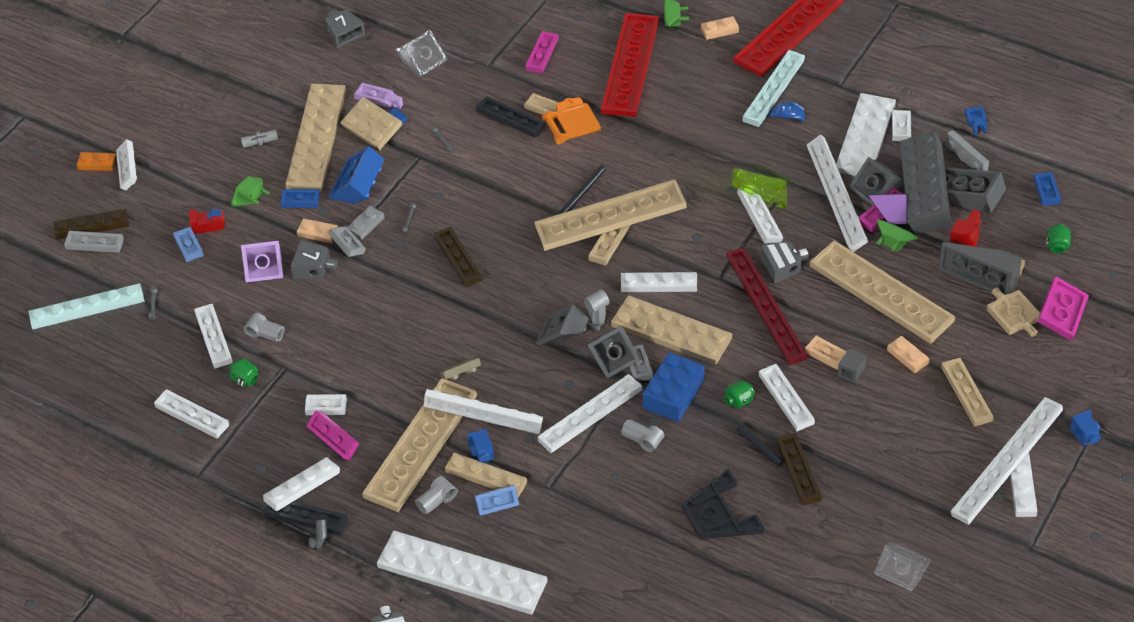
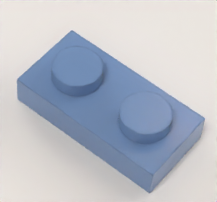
M191 227L173 233L174 239L186 262L204 256Z
M514 484L474 495L480 516L519 505Z

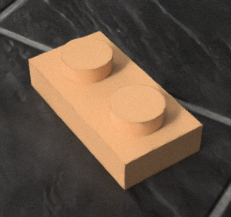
M734 16L702 23L701 30L706 40L739 33V26Z
M303 219L297 230V236L333 243L334 240L329 233L332 228H338V225Z
M815 336L805 348L806 354L837 370L839 362L847 352L818 336Z
M900 336L887 347L888 352L914 373L929 364V358L903 336Z

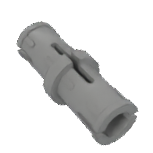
M275 129L240 137L243 148L258 144L261 146L263 143L278 140Z

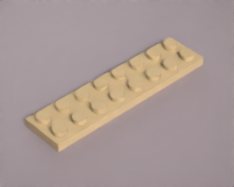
M311 84L286 181V189H319V192H322L345 98L346 85Z
M674 179L535 221L534 223L544 251L678 211L687 208L677 181Z
M836 241L829 244L810 261L811 268L930 344L955 322L954 315Z
M443 378L434 388V390L441 393L458 395L470 400L475 399L477 396L475 390ZM423 404L363 491V498L399 512L463 416L424 407Z

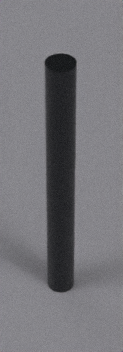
M603 165L598 167L559 211L560 214L570 211L605 172L606 168Z

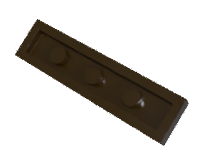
M127 209L53 222L56 240L67 238L69 231L97 233L129 227Z
M451 226L435 232V240L463 285L467 287L482 281V275Z
M797 434L778 437L777 445L801 505L822 501V495Z

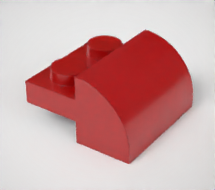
M973 209L966 221L957 220L950 232L949 243L977 247L980 236L979 228L982 220H979L980 211Z

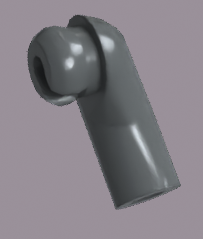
M326 520L316 521V538H309V547L311 549L322 547L327 537Z

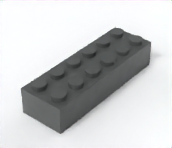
M936 131L901 140L907 217L914 234L919 235L950 226L951 219L943 149Z

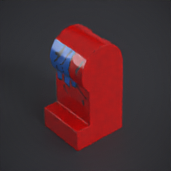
M219 209L197 213V210H189L190 227L194 234L220 231L225 227L224 212Z

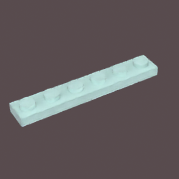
M788 50L743 115V122L757 127L761 125L804 62L805 55Z
M139 283L28 312L32 329H37L145 301Z

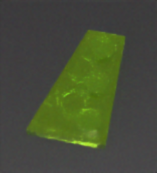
M733 169L731 186L751 195L755 193L764 197V201L770 203L772 200L780 204L779 207L785 210L787 205V180Z

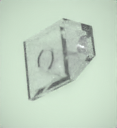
M431 30L424 32L396 49L404 65L418 76L424 75L448 60Z

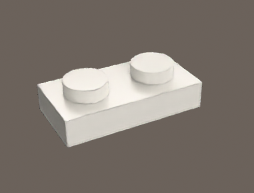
M892 110V141L911 138V111Z
M346 394L307 395L305 414L313 415L315 410H321L325 415H345Z

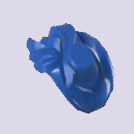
M788 101L778 104L770 112L769 117L795 119L804 122L805 113L804 108L796 102Z

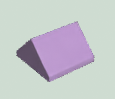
M279 240L241 245L246 282L284 278Z

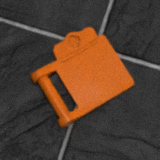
M579 97L574 99L566 98L563 102L557 104V111H548L541 116L551 129L556 144H562L569 139L601 130V126L589 105L583 103ZM553 119H558L565 133H560Z

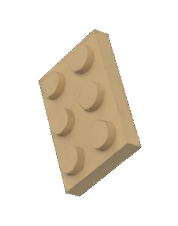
M364 97L360 99L340 122L344 128L378 150H381L402 126V122Z

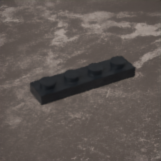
M488 96L476 106L477 112L534 138L545 127L544 121Z
M295 501L278 511H275L267 504L264 510V514L267 517L316 529L317 520H326L327 533L341 536L348 521V516L345 514Z

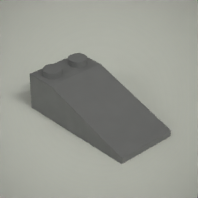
M945 167L949 203L972 211L975 209L984 213H992L1006 190L1001 172Z
M943 242L939 270L990 292L998 287L1006 295L1011 294L1018 284L1022 258L1005 251Z

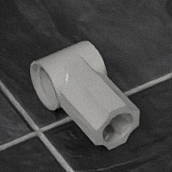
M600 289L584 298V304L588 310L589 322L601 326L605 324V306L609 304L607 294Z
M253 313L243 327L244 332L252 338L261 336L275 342L281 341L285 331L284 326L267 321L260 313Z
M631 419L626 420L621 430L623 436L638 442L641 448L647 452H653L665 436L663 431L657 426H650L648 428Z
M440 476L433 481L428 491L415 500V503L423 514H428L442 502L448 503L452 501L458 490L447 479Z

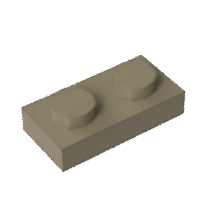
M473 357L442 369L439 373L441 378L451 381L459 378L458 374L466 372V374L476 371V367L480 366L481 362L479 358Z

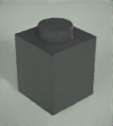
M849 348L838 364V377L855 384L866 369L867 355Z

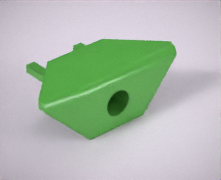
M664 0L665 27L681 26L680 20H689V17H681L680 10H688V7H680V3L675 0Z
M248 176L236 187L231 204L233 207L250 205L252 203L258 205L259 201L257 199L263 193L267 195L270 193L263 189L262 178Z
M877 219L882 234L881 238L877 241L878 245L881 243L892 248V251H900L906 242L918 238L907 230Z

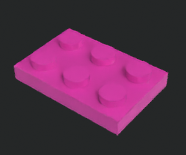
M1055 276L1051 281L1037 322L1071 340L1075 336L1089 295Z

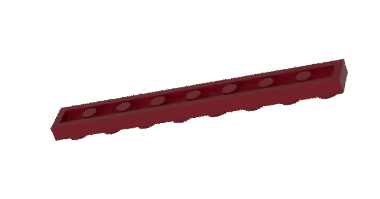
M742 247L727 252L726 258L788 365L807 360L806 352L745 248Z

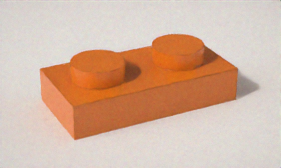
M80 152L77 168L78 170L113 171L117 157L115 153Z

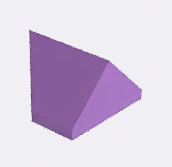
M906 194L869 195L888 223L906 224Z

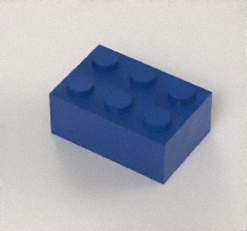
M669 352L643 392V409L679 422L704 382V365Z

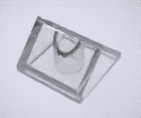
M893 541L885 544L874 574L913 591L930 564L931 558Z

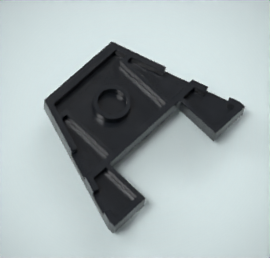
M729 468L723 471V475L719 478H714L710 481V485L705 489H700L682 503V510L699 539L764 533V526L757 514L736 521L722 498L721 492L737 487V481Z

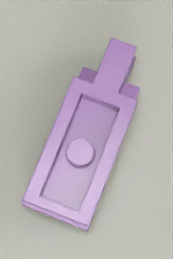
M361 83L354 93V98L357 100L364 97L372 103L383 107L391 106L392 108L401 109L403 106L402 97L394 94L393 90Z

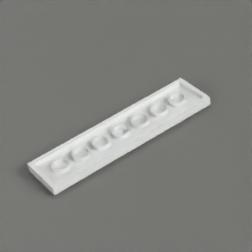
M393 531L377 562L378 568L531 615L547 583L546 576L397 531Z

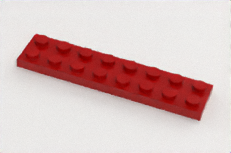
M797 0L733 57V63L762 77L786 55L788 50H792L834 12L844 0Z
M625 13L601 106V114L637 116L659 24V16Z

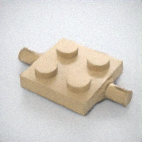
M998 287L994 288L992 294L997 300L987 305V311L1009 335L1024 329L1031 337L1035 336L1038 331L1032 324L1037 322L1040 312L1020 290L1005 295Z

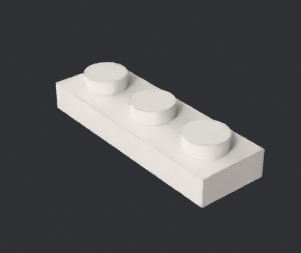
M126 139L116 150L120 188L127 191L131 185L135 184L137 176L133 143Z

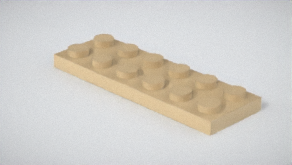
M629 295L611 321V327L617 328L622 326L627 333L713 365L718 363L732 340V333Z

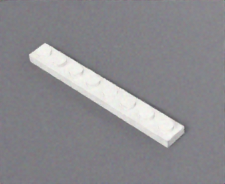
M820 134L807 144V148L848 248L855 252L866 244L868 240L828 144Z
M1046 397L1041 401L951 510L952 517L967 525L972 522L1063 411L1061 404Z

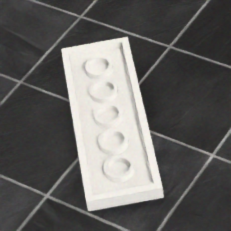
M864 93L860 94L836 163L839 173L856 176L868 157L877 161L892 116V110L895 107V99Z

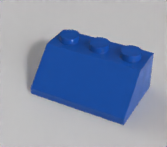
M370 146L349 157L328 197L353 204L367 199L370 194V188L376 182V175L382 170L381 165L384 158Z

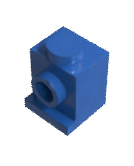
M1091 410L1072 417L1070 430L1083 446L1090 443L1094 444L1101 438L1099 424L1096 420L1092 419Z
M486 429L467 434L468 447L473 457L476 456L477 460L482 463L494 459L493 446Z

